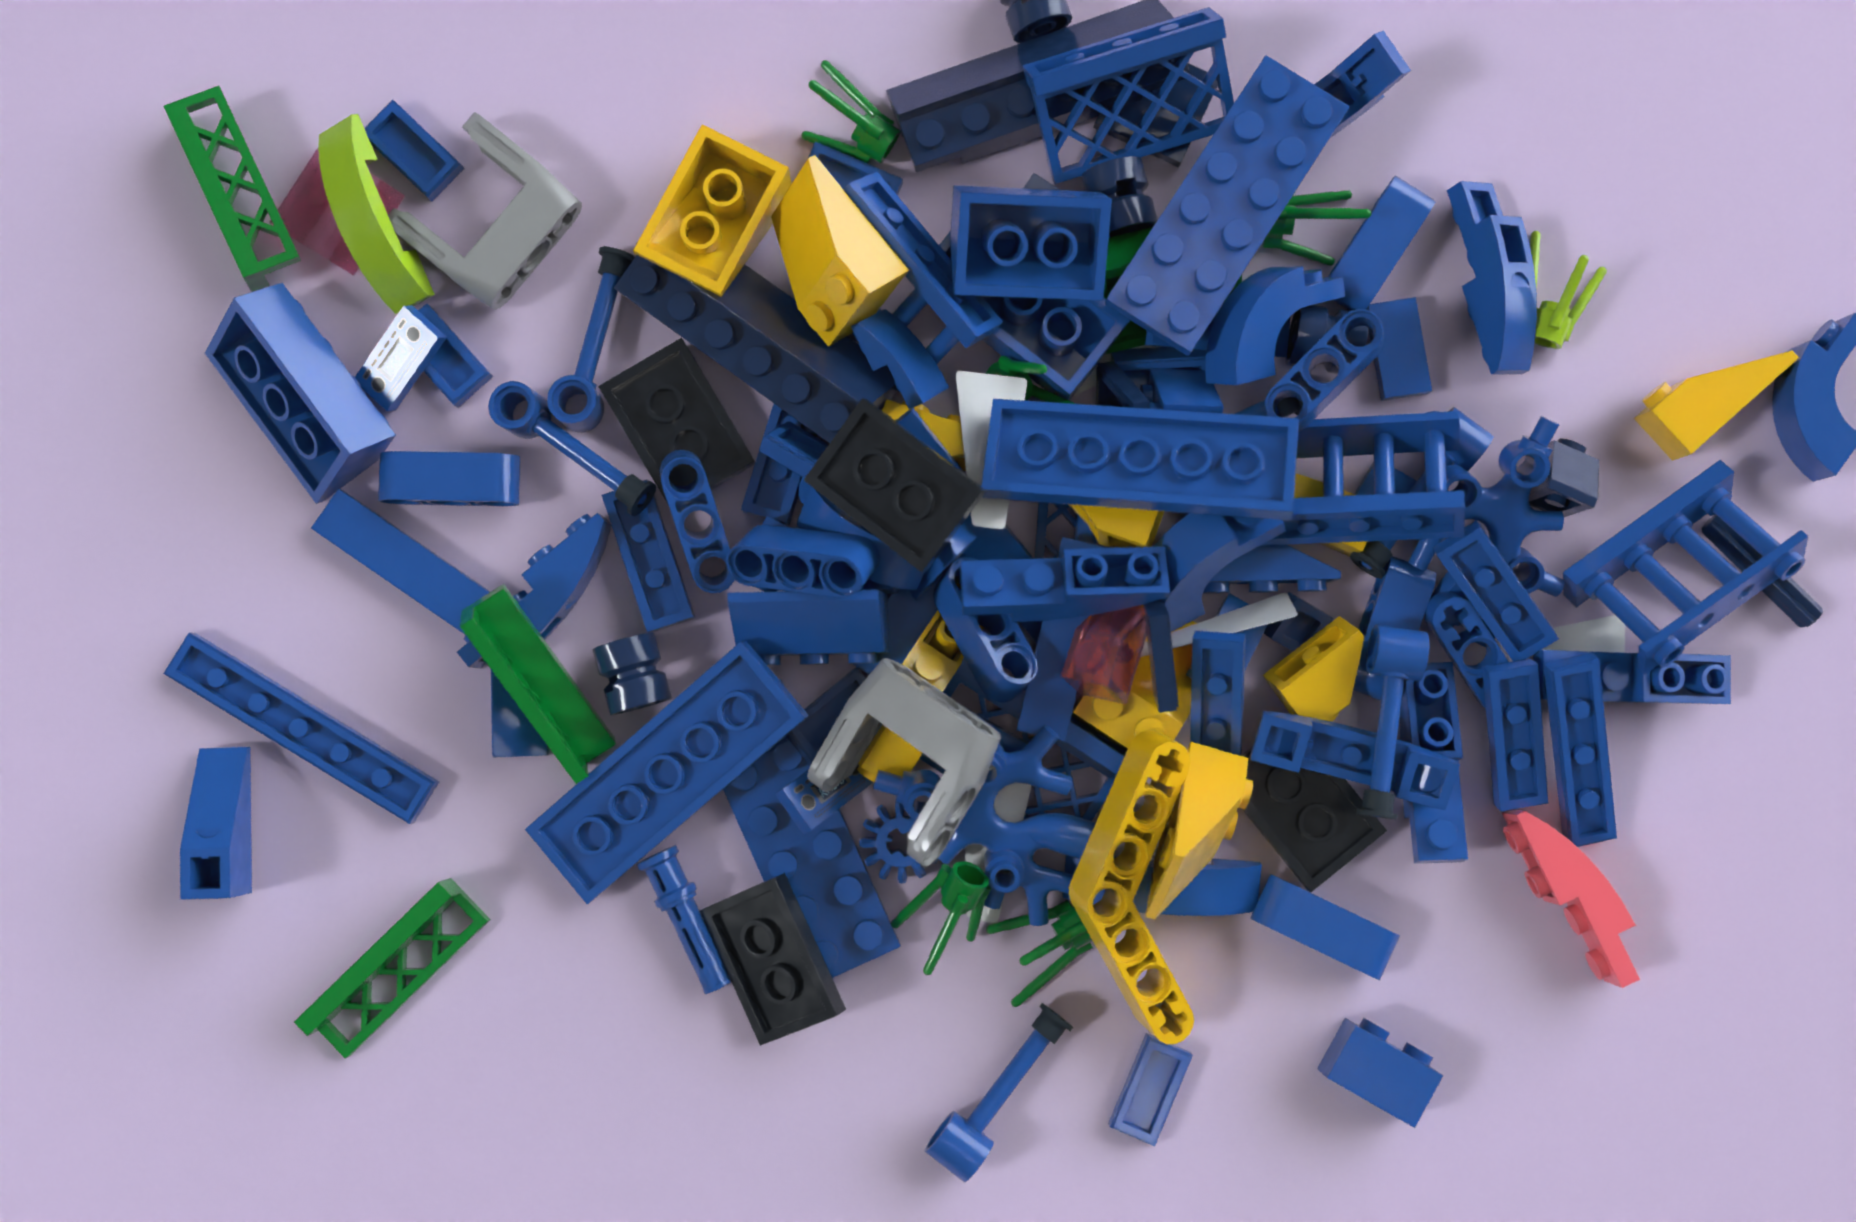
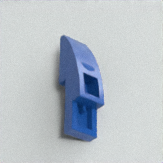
M1460 181L1449 188L1447 193L1453 208V218L1459 226L1467 250V260L1476 278L1462 286L1467 301V311L1474 322L1482 346V356L1489 367L1491 375L1524 374L1530 370L1535 346L1537 292L1533 259L1522 217L1503 216L1492 183Z
M599 513L595 514L592 518L589 514H585L574 521L565 531L568 537L555 548L547 545L537 551L527 562L531 567L521 574L533 590L529 594L525 590L520 591L513 597L544 640L567 617L583 595L597 570L612 527L610 522ZM465 635L463 639L467 644L459 649L457 654L468 667L481 669L487 663Z
M1165 546L1064 549L1062 558L961 561L960 566L962 614H1011L1012 622L1044 621L1095 615L1150 603L1169 597L1170 594Z
M1540 650L1533 655V661L1538 664L1541 700H1547L1543 663L1593 653L1599 658L1603 702L1731 704V655L1681 654L1670 665L1666 667L1657 665L1645 675L1638 669V653Z
M1428 662L1424 676L1420 681L1404 680L1400 711V740L1459 761L1463 758L1453 662ZM1458 770L1446 810L1403 800L1404 818L1410 819L1414 864L1460 863L1468 860Z

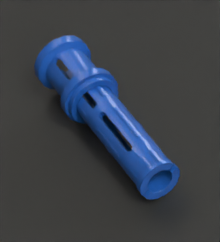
M673 845L638 862L636 865L639 871L646 872L657 895L654 901L656 907L660 908L661 912H667L699 978L704 994H709L731 983V980L693 898L697 895L695 883L688 882L676 857L679 850L676 845Z

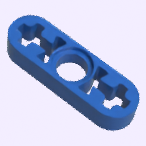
M1452 591L1440 592L1433 596L1428 603L1425 612L1426 623L1476 700L1486 709L1482 667L1509 663L1473 605L1458 593ZM1449 606L1456 610L1454 613L1455 618L1465 629V631L1459 634L1444 621L1446 619L1444 610ZM1474 642H1484L1486 645L1484 659L1476 665H1466L1463 661L1465 649Z

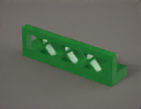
M220 86L164 105L163 107L250 291L253 292L270 286L265 276L266 274L300 262L301 259ZM217 103L222 117L215 133L195 126L189 113ZM227 129H229L234 141L224 137ZM202 139L210 141L207 150L203 144ZM220 145L239 152L242 156L234 176L215 169L212 163ZM247 171H249L254 183L244 180ZM221 181L231 184L227 193ZM240 188L258 194L262 199L254 219L235 212L232 206ZM267 213L274 226L264 223ZM241 223L251 227L247 236ZM259 231H263L279 237L286 251L258 261L252 247Z
M502 584L461 611L460 628L569 776L577 784L589 776L587 763L616 745L615 737L510 591Z
M452 878L439 881L308 1007L294 1023L306 1036L319 1031L345 1059L350 1057L491 919ZM455 901L473 922L461 934H442V913ZM433 923V934L422 933ZM414 940L433 941L432 962L426 968H407V947ZM442 941H452V942L441 952V942H442ZM398 956L397 968H386ZM378 975H397V995L391 1002H371L372 981ZM406 975H417L406 986ZM362 991V1002H351ZM343 1009H362L361 1031L351 1041H348L330 1021ZM371 1010H381L371 1020Z

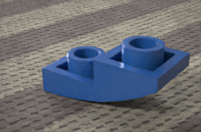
M884 309L851 326L872 370L874 371L885 365L888 366L895 385L902 394L909 409L928 401L950 388L939 367L923 344L908 327L888 310Z

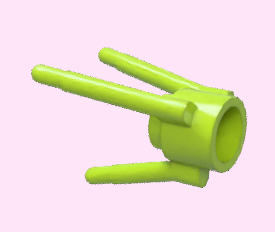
M1533 231L1530 238L1536 288L1541 237L1539 231ZM1587 255L1579 257L1559 303L1544 300L1540 308H1537L1535 344L1552 349H1561L1564 341H1569L1574 325L1607 272L1605 267L1597 269L1570 311L1569 305L1589 261Z

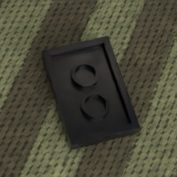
M682 337L598 386L667 504L668 502L661 483L660 466L663 459L675 450L690 451L699 457L711 490L755 465V460ZM679 464L673 467L668 478L677 486H687L695 479L696 470L690 465Z
M865 398L861 399L804 478L807 484L922 573L928 571L987 491Z
M1252 747L1242 754V757L1248 758L1246 779L1253 781L1249 803L1246 809L1242 810L1307 891H1314L1387 831L1377 817L1356 814L1357 809H1362L1363 800L1346 779L1300 768L1298 773L1251 761Z
M785 873L700 910L760 1046L836 1017L846 1010Z

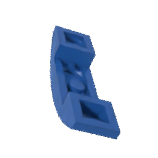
M1263 711L1251 750L1250 760L1298 773L1300 768L1370 786L1377 733L1317 718ZM1397 739L1390 791L1394 792L1396 798L1446 810L1460 763L1442 754Z
M1066 855L1064 872L1074 875L1080 859ZM1212 859L1211 864H1207L1166 907L1161 915L1219 916L1253 912L1259 898L1261 862ZM1150 860L1133 899V903L1140 913H1146L1154 860ZM1105 889L1095 896L1093 904L1098 903L1102 899ZM1062 892L1063 898L1070 900L1069 894Z

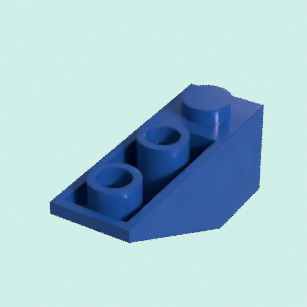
M1263 545L1245 553L1222 568L1209 581L1203 594L1229 593L1230 585L1249 584L1250 593L1278 592V584L1297 583L1298 592L1327 591V583L1341 579V571L1289 545Z
M251 747L199 748L180 846V900L233 898L252 893Z

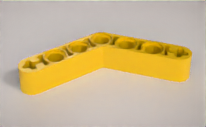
M1147 730L1135 736L1128 747L1069 885V897L1135 1018L1160 1042L1177 1044L1190 1034L1194 1025L1193 1012L1133 903V899L1189 772L1191 761L1189 752L1182 744L1158 731ZM1148 777L1152 779L1150 784L1146 782ZM1144 796V803L1141 808L1133 812L1137 800ZM1125 842L1122 853L1118 857L1113 858L1116 848ZM1105 889L1102 899L1098 903L1093 904L1095 896ZM1126 930L1124 938L1120 942L1115 943L1118 935ZM1147 970L1145 976L1137 982L1140 974ZM1162 1002L1163 1004L1160 1009L1156 1005Z

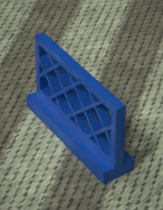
M1210 7L1023 65L1026 82L1031 89L1052 181L1058 184L1081 177L1086 170L1109 160L1129 156L1141 158L1214 135L1234 104L1223 39L1227 38L1223 18ZM1211 47L1213 64L1203 80L1184 71L1194 52ZM1179 57L1175 65L1168 61ZM1159 63L1171 71L1157 95L1137 85L1147 67ZM1132 72L1129 79L1121 76L1123 74ZM1179 76L1199 86L1184 111L1165 101ZM1113 78L1123 84L1124 87L1109 110L1090 98L1101 81ZM1215 79H1217L1218 90L1211 86ZM1085 87V89H1084V91L1082 92V94L1079 93V92H1077V91L1075 90V89H1079V88ZM1133 90L1152 101L1138 125L1119 115ZM1209 92L1220 99L1223 117L1203 123L1193 117V114L1206 93ZM1066 93L1078 101L1065 123L1062 124L1049 116L1045 99ZM1086 105L1106 116L1092 140L1073 130ZM1162 106L1180 118L1170 134L1157 137L1148 132L1147 129ZM1114 121L1134 131L1126 146L1122 149L1111 151L1101 145ZM1189 122L1195 125L1185 129ZM1052 127L1060 130L1055 139ZM1068 135L1088 146L1078 163L1061 168L1058 152ZM1142 137L1148 139V141L1139 143ZM1096 151H1098V152H1100L1101 154H1103V155H1100V156H1097V157H1094V158H1093V156L1095 155Z
M964 658L943 693L951 698L958 685L962 683L978 694L982 712L977 714L990 720V717L1010 714L1019 719L1026 687L1010 702H995L988 698L981 690ZM986 699L998 706L999 709L988 711ZM1072 715L1066 741H1057L1055 743L1060 746L1064 765L1046 769L1059 773L1066 772V775L1072 776L1073 770L1092 767L1107 778L1097 793L1077 796L1074 780L1072 779L1070 788L1071 798L1043 803L1040 788L1033 786L1037 805L1026 807L1023 820L1031 817L1028 814L1037 812L1043 814L1047 810L1073 805L1076 817L1092 821L1109 794L1127 750ZM1022 732V739L1030 742L1034 736L1029 737L1028 733ZM1067 752L1081 761L1070 763ZM922 753L919 758L920 760L944 774L946 769ZM1091 802L1081 816L1079 804Z

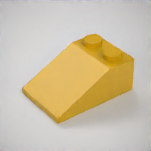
M702 124L633 250L634 254L722 297L773 224L771 215L791 186L789 167Z
M815 155L809 157L771 215V219L797 308L806 318L810 327L819 334L829 347L852 334V325L876 314L908 273L909 269Z
M1143 604L1138 605L1075 702L1072 711L1074 717L1125 750H1128L1135 736L1147 730L1158 731L1174 740L1191 712L1192 678L1188 677L1186 673L1192 663V644L1173 649L1179 707H1176L1177 711L1159 713L1153 696L1149 655L1139 658H1133L1131 647L1147 641ZM1191 621V622L1187 623L1186 625H1184V626H1182V627L1176 629L1175 631L1180 630V629H1183V628H1186V627H1188V626H1191V625H1194V624H1197V623L1194 622V621Z
M1190 742L1187 749L1191 761L1189 772L1156 846L1145 917L1156 919L1214 858L1222 840H1231L1238 819V812L1236 811L1238 808L1246 809L1252 794L1253 781L1246 779L1248 758Z

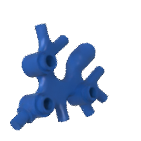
M1541 416L1530 437L1523 435L1521 440L1512 441L1502 449L1499 455V467L1504 476L1494 486L1482 487L1478 480L1463 467L1448 465L1446 466L1447 491L1452 483L1459 481L1457 487L1451 491L1464 490L1465 520H1477L1486 526L1490 540L1511 569L1519 564L1512 571L1528 594L1540 590L1551 596L1558 597L1564 589V579L1545 572L1543 565L1528 550L1521 547L1522 541L1527 535L1537 531H1561L1564 525L1562 511H1537L1530 507L1529 503L1531 489L1542 484L1549 475L1550 461L1548 458L1553 449L1548 447L1559 427L1558 423ZM1525 456L1523 463L1516 466L1519 459ZM1443 538L1420 539L1408 563L1420 570L1426 571L1435 555L1433 547L1442 542ZM1449 572L1441 578L1431 595L1432 598L1440 592L1452 591L1469 601ZM1449 606L1444 610L1446 615L1444 621L1453 628L1455 625L1460 626L1455 618L1454 613L1456 610ZM1486 625V627L1488 628L1489 632L1491 633V635H1492L1493 638L1495 639L1494 634L1491 632V630L1489 629V627ZM1475 642L1483 647H1486L1484 642Z
M1044 725L1021 750L1005 752L1002 745L998 744L991 763L994 767L988 771L983 786L946 848L938 857L941 862L948 865L968 845L981 844L986 847L984 872L988 876V886L991 888V891L985 900L984 906L991 909H1000L1005 893L1013 892L1021 886L1024 888L1027 897L1029 923L1033 926H1043L1049 923L1048 893L1060 891L1069 894V885L1073 878V874L1035 863L1033 854L1038 849L1044 848L1081 859L1096 824L1093 821L1064 813H1043L1019 822H1007L996 814L994 801L998 792L1007 785L1014 783L1028 784L1068 795L1073 777L1048 770L1042 764L1044 755L1060 738L1047 725ZM926 769L917 770L913 773L904 771L902 776L878 770L873 789L896 795L895 802L903 804L907 814L917 820L927 802H920L916 798L919 796L930 798L941 778L935 772ZM1002 869H1008L1011 872L999 873L998 871Z

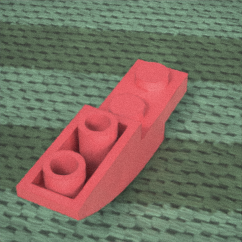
M1513 809L1502 812L1507 826L1503 827L1505 838L1516 854L1521 853L1529 869L1524 875L1531 891L1537 898H1543L1546 902L1556 905L1567 903L1568 907L1564 908L1565 917L1573 931L1577 935L1582 934L1590 950L1585 953V957L1594 975L1599 980L1604 979L1605 982L1621 988L1640 980L1618 935L1636 925L1623 901L1607 878L1576 845L1546 822L1522 810Z

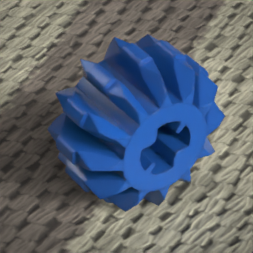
M895 802L896 816L892 818L887 808L883 804L879 805L876 810L884 822L883 825L868 818L863 823L867 830L877 834V837H864L859 840L860 847L877 848L876 852L865 858V864L869 867L880 859L885 861L879 873V878L883 880L889 876L890 870L894 866L898 867V882L900 884L906 883V867L910 865L919 878H923L926 872L920 863L907 853L904 854L900 848L892 851L887 843L893 839V836L888 835L892 830L898 828L902 834H905L911 830L916 819L911 816H904V806L901 803ZM937 858L933 864H936L939 859Z

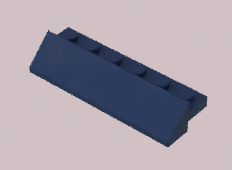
M1143 0L886 90L916 173L960 158L963 164L1042 136L1031 89L1027 85L1023 65L1174 17L1159 0ZM1179 57L1168 61L1175 65ZM1159 63L1149 66L1144 71L1137 85L1149 92L1161 88L1171 70ZM1187 64L1184 68V71L1189 73L1190 69ZM1132 72L1123 74L1121 76L1129 79ZM1179 76L1176 82L1184 80L1185 78ZM1113 78L1101 81L1090 99L1110 110L1124 85ZM1082 87V88H1079V89H1075V90H1076L1077 92H1079V93L1082 94V92L1084 91L1085 87ZM1133 90L1125 105L1142 100V95ZM1066 93L1045 99L1049 116L1064 124L1078 100ZM1086 105L1075 124L1098 117L1101 113ZM1052 127L1053 132L1058 131V129Z
M636 255L614 286V289L828 443L833 440L862 398L868 399L883 410L886 400H891L898 391L887 365L873 371L859 344L848 336L828 347L798 310L795 299L747 265L742 267L722 297Z

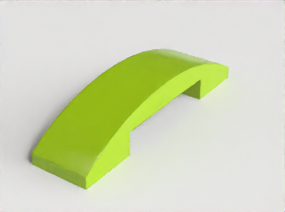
M351 114L319 134L318 150L321 176L332 214L352 257L384 303L395 314H398L403 306H415L435 294L417 251H403L367 167L378 159L359 114Z

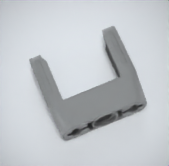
M474 112L462 128L479 145L482 153L524 186L465 257L409 212H402L394 207L388 216L397 236L464 290L496 310L508 302L571 227L581 211L582 203L543 165L481 115Z
M884 658L848 699L809 768L808 780L821 790L828 792L838 786L843 779L851 776L881 723L946 769L908 833L907 854L926 867L932 864L944 851L983 786L1001 736L985 721L918 674L896 661Z

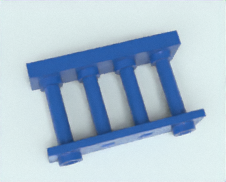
M878 172L855 180L845 187L844 191L909 269L905 277L914 286V290L893 312V315L907 327L922 309L929 304L945 323L946 327L926 347V350L936 364L959 341L967 349L993 334L1003 321L982 296L953 294L952 260Z
M1431 411L1415 414L1314 419L1305 429L1298 433L1296 459L1323 457V497L1294 498L1292 520H1283L1286 532L1260 546L1464 537V490L1447 491L1445 451L1460 450L1459 411ZM1424 452L1426 492L1395 494L1394 454ZM1343 456H1374V495L1344 496Z
M1721 460L1563 572V579L1565 581L1563 595L1576 608L1589 598L1592 600L1599 599L1643 642L1639 646L1638 669L1644 675L1657 665L1666 667L1673 663L1683 653L1685 645L1780 578L1782 581H1785L1794 576L1806 561L1804 556L1809 537L1807 534L1800 530L1780 544L1731 501L1734 471ZM1707 514L1709 516L1717 515L1763 557L1740 573L1692 529V526ZM1666 543H1678L1723 586L1700 602L1652 556L1656 550ZM1629 570L1631 572L1638 571L1676 606L1683 615L1662 630H1659L1613 585L1614 581Z

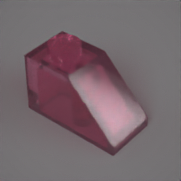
M1134 606L1122 610L1089 615L1075 629L1061 677L1080 695L1122 704L1127 703L1147 637L1144 607Z

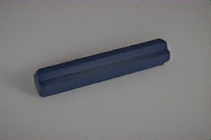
M1717 515L1708 519L1701 528L1702 533L1742 572L1763 557ZM1779 578L1762 590L1798 627H1809L1823 614L1822 607L1792 578L1785 581Z

